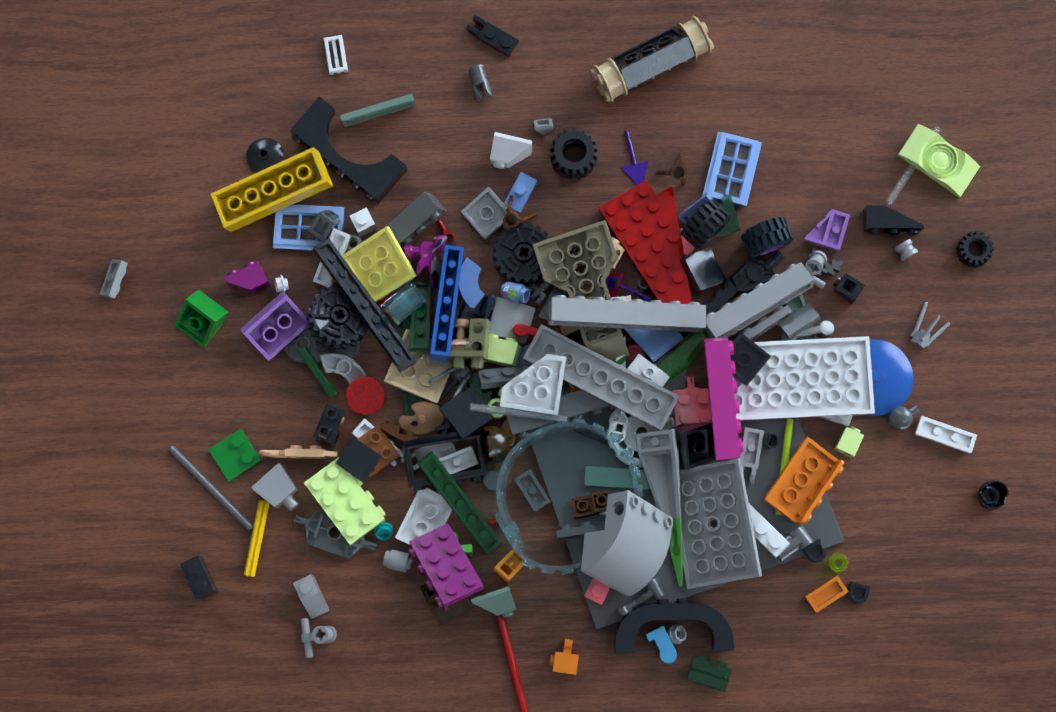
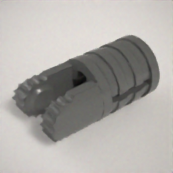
M479 64L470 67L468 72L470 73L477 102L483 100L481 87L484 88L488 98L492 97L484 65Z

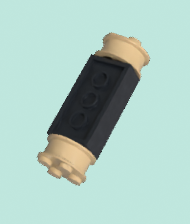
M691 16L690 21L684 24L677 23L676 27L674 26L612 58H607V62L600 66L593 65V69L590 72L594 80H597L599 94L604 96L607 102L612 103L614 98L622 94L624 96L628 95L627 89L637 88L640 83L646 80H653L658 74L671 71L678 64L687 63L690 58L696 61L698 56L704 53L710 54L712 49H714V45L707 35L708 28L704 22L701 23L696 16Z

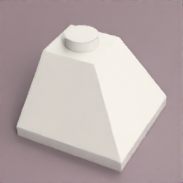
M495 132L490 164L499 169H504V167L510 168L532 154V141Z

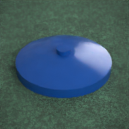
M869 340L875 413L865 415L872 417L890 414L894 408L901 407L908 399L913 387V370L906 355L895 345L882 340Z

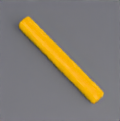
M259 500L244 570V575L254 577L256 573L270 504L265 500Z

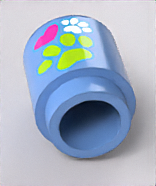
M511 281L503 284L500 290L502 298L518 304L526 303L530 297L529 288Z

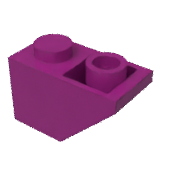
M258 261L249 262L244 266L245 268L239 271L233 270L224 278L229 286L251 293H256L271 285Z

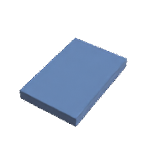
M623 329L653 363L683 340V336L678 331Z

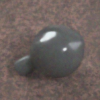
M917 405L910 409L906 407L894 408L889 414V425L898 430L907 429L912 424V416L920 412V409Z

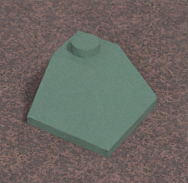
M509 586L471 599L473 604L497 616L502 615L503 618L514 615L513 611L517 610Z

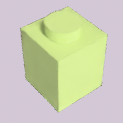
M846 427L842 430L834 450L852 458L855 456L864 435L860 434V430L855 427Z

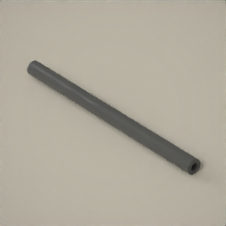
M175 446L169 448L168 452L248 532L253 529L254 525Z

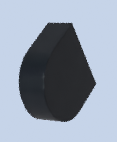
M820 539L802 549L807 559L814 563L822 561L826 556V550Z
M851 581L848 588V598L857 604L865 602L869 595L870 586Z

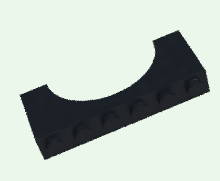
M318 97L290 130L293 135L292 139L299 145L303 143L308 147L306 150L314 147L320 152L326 167L330 168L332 166L340 178L343 180L347 178L350 181L349 184L355 190H362L365 193L364 196L369 201H376L379 204L407 171L406 164L392 153L383 161L370 165L352 163L341 157L333 149L329 141V126L333 116L336 114L335 110L321 97Z

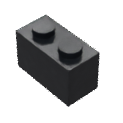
M197 555L180 564L196 600H202L218 592L202 556Z

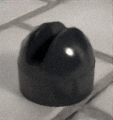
M767 433L764 435L762 443L767 448H775L779 444V437L775 433Z

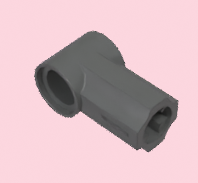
M800 525L788 534L785 539L790 545L778 558L780 561H783L797 550L800 551L813 542V539L803 525Z

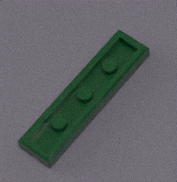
M412 281L410 351L429 352L430 281Z

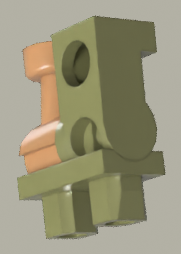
M470 318L469 338H465V329L469 327V320L454 319V327L457 328L456 338L451 342L450 350L453 368L463 370L465 369V360H471V369L483 370L484 360H488V340L491 322L488 319Z

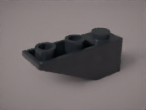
M866 205L863 209V232H869L870 235H879L881 232H888L889 235H898L900 232H907V235H917L924 229L923 224L887 206Z

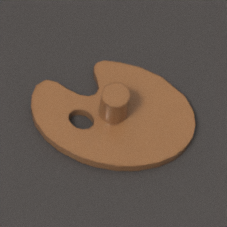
M431 402L414 403L411 405L415 412L414 416L401 415L399 417L400 426L405 431L415 434L432 432L435 430V427L440 426L444 421V416L439 410L440 406ZM416 421L418 424L413 426L411 422Z

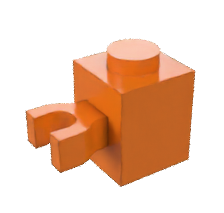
M565 639L563 652L555 651V655H551L549 667H553V672L576 675L579 655L571 654L573 640Z

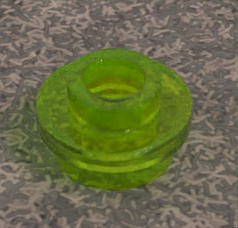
M835 553L831 555L829 566L834 572H843L847 569L849 561L844 554ZM836 559L841 560V566H836Z

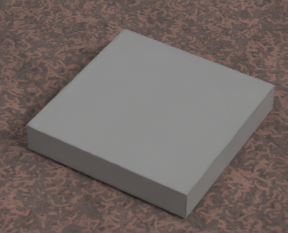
M488 186L461 213L478 233L487 240L504 225L503 218L507 213V207Z

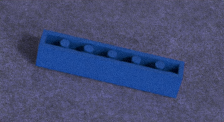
M445 245L428 358L431 361L447 363L450 357L464 247Z

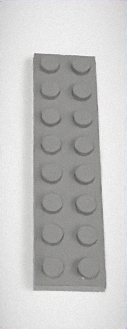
M542 324L523 357L525 361L534 364L546 354L565 356L564 381L660 431L665 426L680 397Z

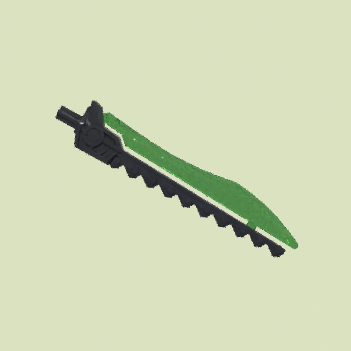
M777 250L766 261L749 258L729 279H726L724 283L725 289L714 291L712 295L714 300L703 301L702 305H706V316L711 312H716L735 294H748L758 284L768 282L775 275L773 269L785 258L783 254ZM705 329L702 332H696L656 366L670 376L666 383L688 368L694 358L704 348V339H711ZM681 332L680 334L684 339L691 332ZM645 356L644 358H646V359H647L648 361H650L652 364H655V363H656L658 360H660L663 356H661L659 359H657L654 363H653V361H652L648 356Z

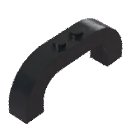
M688 598L676 599L677 602H669V599H657V602L644 603L635 607L621 618L614 634V652L635 653V636L638 629L644 623L653 620L694 619L705 622L711 631L712 649L714 651H733L734 637L731 627L724 616L707 604L688 602Z

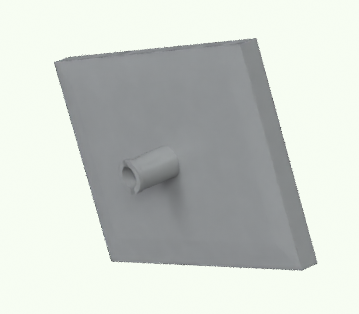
M736 458L688 470H679L682 561L687 589L761 577V567L741 459Z

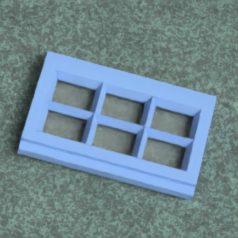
M718 132L703 195L708 193L714 200L746 207L762 142Z
M293 204L275 213L273 248L313 251L315 246L323 242L308 231L318 213L324 210H331L336 213L337 218L341 221L334 228L343 232L345 208Z

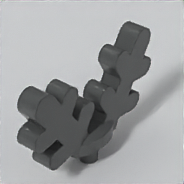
M813 248L811 250V253L817 251V249ZM832 259L831 265L829 262H826L825 268L822 269L821 273L825 275L828 273L834 276L835 271L840 272V266H842L843 261L839 260L836 262L835 259Z

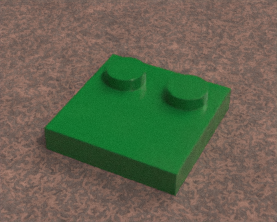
M239 429L208 449L228 482L233 481L262 462L242 429Z

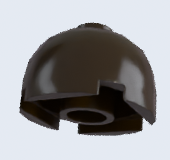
M482 427L481 430L484 431V434L480 436L483 454L488 459V461H485V464L494 465L501 463L508 457L509 449L513 448L512 438L508 437L501 427Z

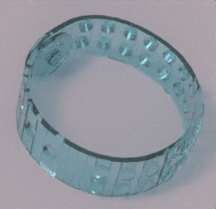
M573 419V422H560L542 427L520 440L503 461L496 485L499 512H496L494 515L511 547L524 560L522 564L531 569L538 567L541 568L542 573L547 574L561 571V574L564 575L575 573L574 569L581 568L582 562L571 565L552 566L540 563L528 556L523 551V548L526 546L519 534L520 529L516 522L512 521L508 513L505 494L507 478L516 459L535 441L547 435L566 430L587 431L602 437L622 455L632 475L634 494L643 497V485L638 482V478L641 475L638 466H633L631 459H633L632 454L627 447L623 449L619 445L621 441L612 432L610 435L604 432V427L597 423L589 425L586 424L585 420Z

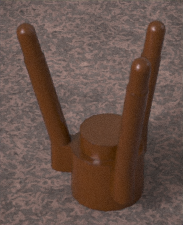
M679 154V164L672 166L670 171H657L656 174L671 175L673 179L680 180L681 184L685 185L686 169L683 167V154Z
M510 195L506 208L507 213L503 218V227L505 229L507 227L513 228L518 223H523V221L537 216V213L520 217L518 212L511 209L513 195Z

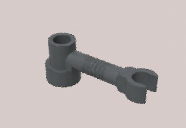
M656 576L645 586L646 592L616 609L619 616L626 615L651 597L657 600L665 594Z

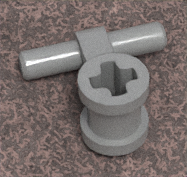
M814 251L806 262L805 268L814 279L813 284L822 289L826 283L814 275L821 273L823 266L827 262V256L822 251Z
M308 618L301 619V642L304 643L306 658L313 657L312 641L318 644L335 641L337 632L334 627L317 626L310 633Z

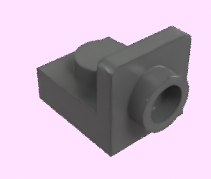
M324 210L318 213L308 231L324 242L335 225L339 224L341 220L337 218V214L333 211Z

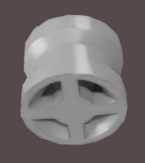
M911 239L894 248L900 254L902 262L918 253V250L912 246Z

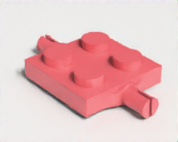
M687 376V388L672 391L680 396L673 408L675 426L690 423H712L709 388L700 389L695 387L694 376Z

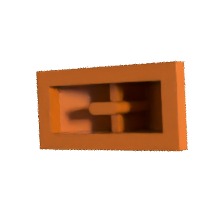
M513 548L493 570L509 583L528 560Z

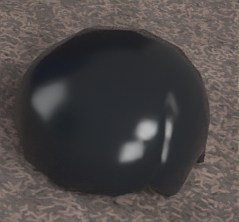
M989 480L979 487L977 493L978 502L987 510H997L1006 504L1005 501L1009 495V490L1002 481Z

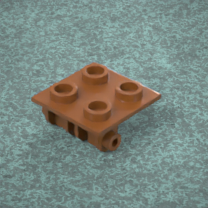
M379 425L358 438L359 441L382 456L374 468L375 471L371 472L368 478L377 475L381 469L400 457Z

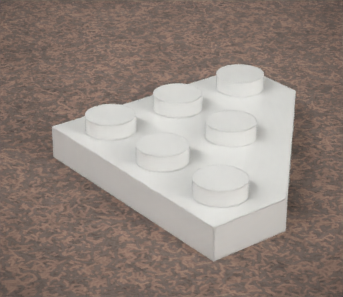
M546 354L502 387L500 407L558 415L566 357Z

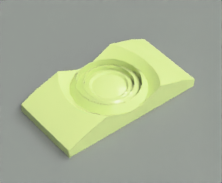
M920 124L915 127L898 153L899 157L959 198L980 168L966 152L953 147L940 134Z

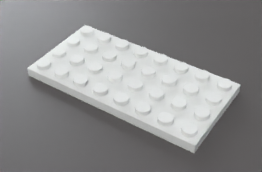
M869 336L754 342L767 352L771 358L747 387L733 377V380L737 382L738 394H734V398L738 399L740 413H736V419H740V421L875 413Z

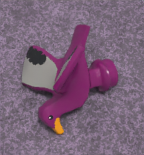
M446 235L434 237V242L424 241L417 247L411 244L403 246V252L409 262L415 259L419 260L416 268L417 275L427 266L432 289L438 286L441 271V262L437 259L435 253L444 250L445 240L448 238Z

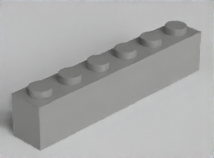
M801 262L796 265L792 264L786 268L785 272L780 275L778 273L773 275L768 282L758 284L748 294H741L733 303L728 302L716 313H709L706 316L705 330L710 338H729L774 311L779 306L811 289L814 279Z

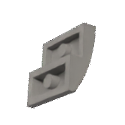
M496 297L495 307L489 320L491 322L489 333L498 335L501 339H506V337L516 339L519 344L524 345L527 336L521 338L514 335L512 328L518 323L531 326L536 308Z

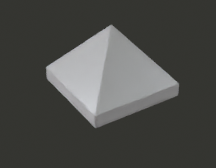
M552 119L534 120L535 131L543 136L547 135L554 129Z

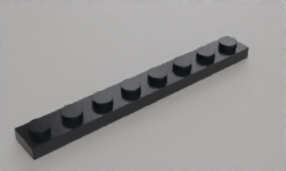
M328 239L315 246L313 252L398 371L401 373L417 362L416 358L332 241Z

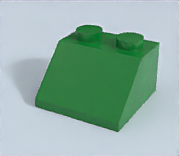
M198 290L185 299L174 326L204 348L222 327L228 311Z

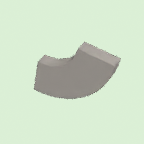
M340 353L319 354L325 373L340 374L347 380L349 385L356 378L367 376L361 365L349 356Z

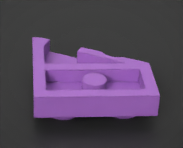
M832 209L805 236L804 241L839 252L850 214Z

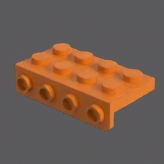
M805 437L763 500L795 525L806 524L812 517L811 512L813 509L821 504L823 494L828 492L833 486L832 481L835 476H839L844 468L842 466L845 462L842 459L838 460L809 437Z

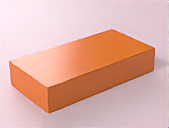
M836 575L806 595L805 599L813 611L818 613L849 591L839 576Z

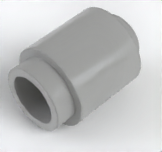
M387 550L383 560V566L404 573L408 569L411 570L413 564L409 553L397 550Z

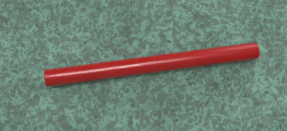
M502 616L497 617L496 620L520 712H528L505 619Z

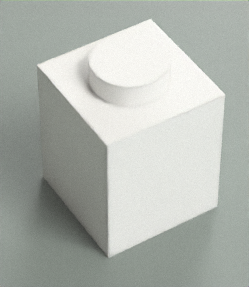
M367 207L350 215L351 221L360 237L377 230Z

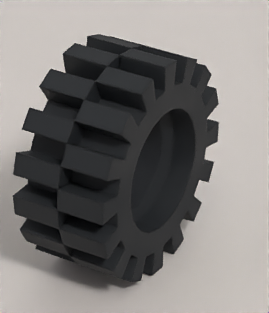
M972 231L966 234L957 245L958 250L956 253L960 255L958 257L959 260L962 259L964 265L969 264L968 267L984 265L993 256L992 252L994 251V247H992L994 243L989 241V235L986 237L984 232L980 234L979 231L974 233ZM973 242L980 244L982 247L981 255L973 256L968 250L969 244Z

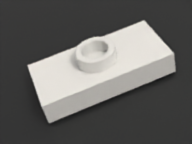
M640 354L637 355L628 367L632 372L661 387L664 386L670 377Z

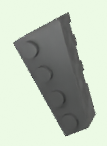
M424 191L387 226L390 227L401 249H403L404 245L411 244L417 236L422 234L448 211L433 194Z

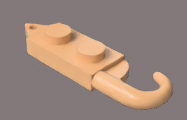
M291 445L290 449L260 450L259 455L270 458L326 459V457H337V452L321 449V446H310V449H302L300 445Z

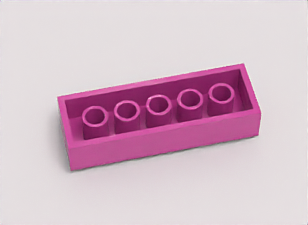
M728 337L704 339L716 460L740 458V453L743 452V442L741 438H738V433H742L740 419H736V413H740L738 399L734 398V394H738L737 382L732 377V374H736L735 362L731 361L730 356L734 354L733 343L729 341Z

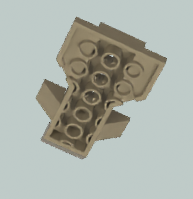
M606 220L533 244L545 282L567 292L570 298L584 296L585 299H593L594 297H603L604 300L613 299L610 297L606 279L618 256ZM574 247H577L578 250L580 249L576 256L574 254L571 255ZM580 265H582L583 268L586 267L584 273L580 274V272H576L577 270H579ZM585 283L592 285L588 292L582 290L585 287ZM631 295L614 297L622 298L624 301L632 300ZM560 325L563 336L567 337L581 332L585 347L609 360L626 355V357L630 356L621 328Z

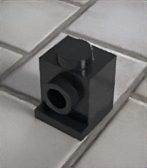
M845 273L843 277L838 276L833 286L836 288L833 292L848 300L850 304H853L865 284ZM843 286H848L849 291L844 290Z

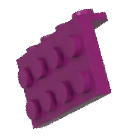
M448 523L409 541V555L412 560L416 559L420 575H425L427 579L425 583L428 590L434 592V600L439 608H443L444 612L448 610L449 605L484 589L480 578Z

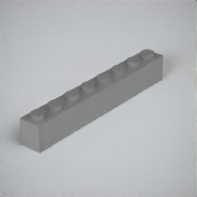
M555 295L549 301V325L702 332L706 328V305H700L699 302L681 304L680 301L662 303L661 300L643 302L642 299L624 301L622 298L604 300L603 297L585 299L584 296L566 298L565 295Z

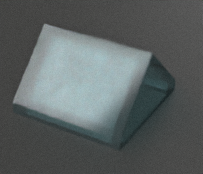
M408 282L384 302L381 307L398 325L427 300L413 283Z

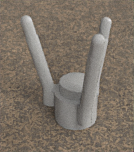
M924 302L914 331L910 335L913 337L911 342L921 349L929 347L931 342L950 326V323L947 322L930 337L929 333L940 319V315H937L926 331L923 329L918 331L928 302Z

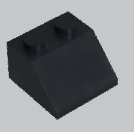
M711 422L680 424L668 428V430L675 429L677 448H679V468L688 470L715 460Z

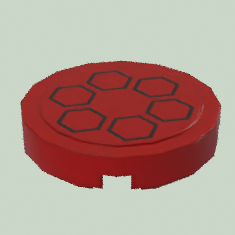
M362 376L353 380L346 393L347 403L351 409L364 415L372 414L379 410L385 397L384 388L381 383L369 376Z

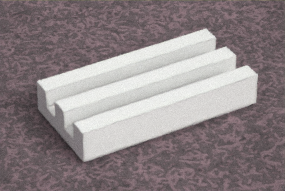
M342 35L323 38L329 74L334 75V73L348 72ZM336 40H339L343 67H340ZM332 41L336 68L332 67L328 43Z

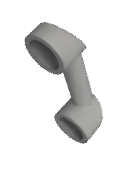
M825 320L820 323V326L807 328L790 339L782 333L781 341L796 340L797 338L819 333L823 337H830L834 333V325L830 321Z

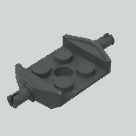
M322 507L310 518L306 519L298 515L295 516L300 521L294 519V523L306 528V540L309 545L351 559L361 548H367L374 552L376 550L371 545L377 547V543L366 540L365 535L351 546L341 532L339 537L331 538L329 532L336 526Z

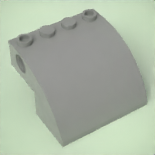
M629 490L608 494L605 529L588 532L584 535L581 572L627 597L634 595L652 580L663 564L670 545L673 526L672 517Z

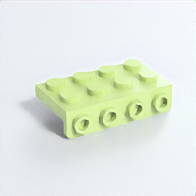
M338 457L304 482V484L351 546L381 522H385L384 516L386 513L380 505L376 507L373 504L374 497L368 490L364 492L361 488L363 483L336 464L339 459Z

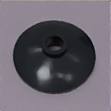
M271 138L255 140L249 146L246 153L247 163L256 173L282 162L284 159L282 147ZM262 152H267L265 157L261 156Z

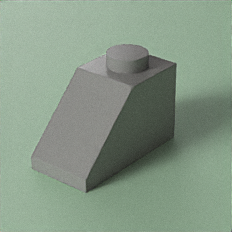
M310 574L293 583L311 619L330 611L314 575Z

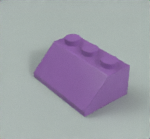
M282 291L240 330L269 361L307 327L309 321L306 320V316Z

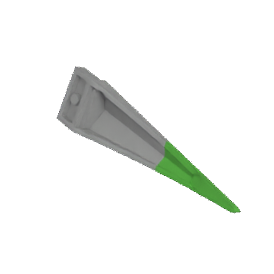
M675 429L635 434L638 455L656 507L671 516L673 520L669 550L678 584L682 587L683 561L679 448H677Z

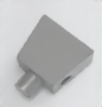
M280 463L274 466L251 487L277 509L284 504L289 511H292L299 504L292 497L298 489Z

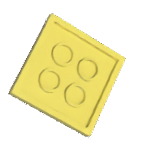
M388 226L342 255L375 303L417 276Z

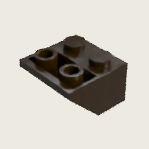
M426 584L420 586L427 604L440 626L474 607L468 596L449 605L448 610L444 612L442 607L439 608L434 600V592H430Z

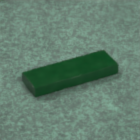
M304 346L298 350L328 397L332 398L337 395V390L308 347Z

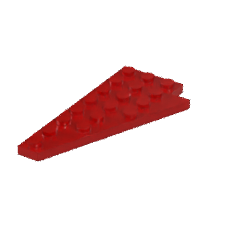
M645 180L598 207V211L603 219L606 220L607 225L613 231L620 245L625 249L624 251L656 300H661L662 303L680 301L681 304H688L692 302L688 275L680 260L684 256L672 186L656 195L648 181Z

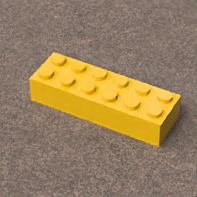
M312 147L213 192L211 196L223 227L233 232L333 187L320 152Z

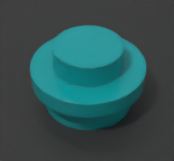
M381 522L374 528V534L379 540H387L393 534V527L387 522Z

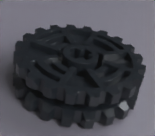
M519 223V226L509 230L504 229L502 236L498 235L496 238L497 244H494L493 247L495 252L493 253V261H496V270L500 269V276H506L507 281H515L518 284L524 283L525 286H529V282L537 284L539 278L543 280L533 244L547 240L548 233L546 231L541 232L540 226L534 228L533 223H528L527 226ZM521 251L524 253L526 251L527 257L524 258V255L521 257Z
M333 286L329 287V291L321 290V295L316 294L313 302L311 301L308 315L306 316V320L309 321L307 328L312 330L310 335L317 337L316 342L319 344L323 342L326 348L333 346L334 350H338L339 347L345 350L348 349V345L354 347L357 344L356 341L363 339L368 327L339 287L338 289H335Z

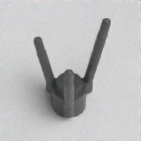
M466 365L463 370L454 369L452 366L429 381L432 384L453 372L451 376L454 381L441 394L437 404L457 383H460L453 398L459 395L472 374Z

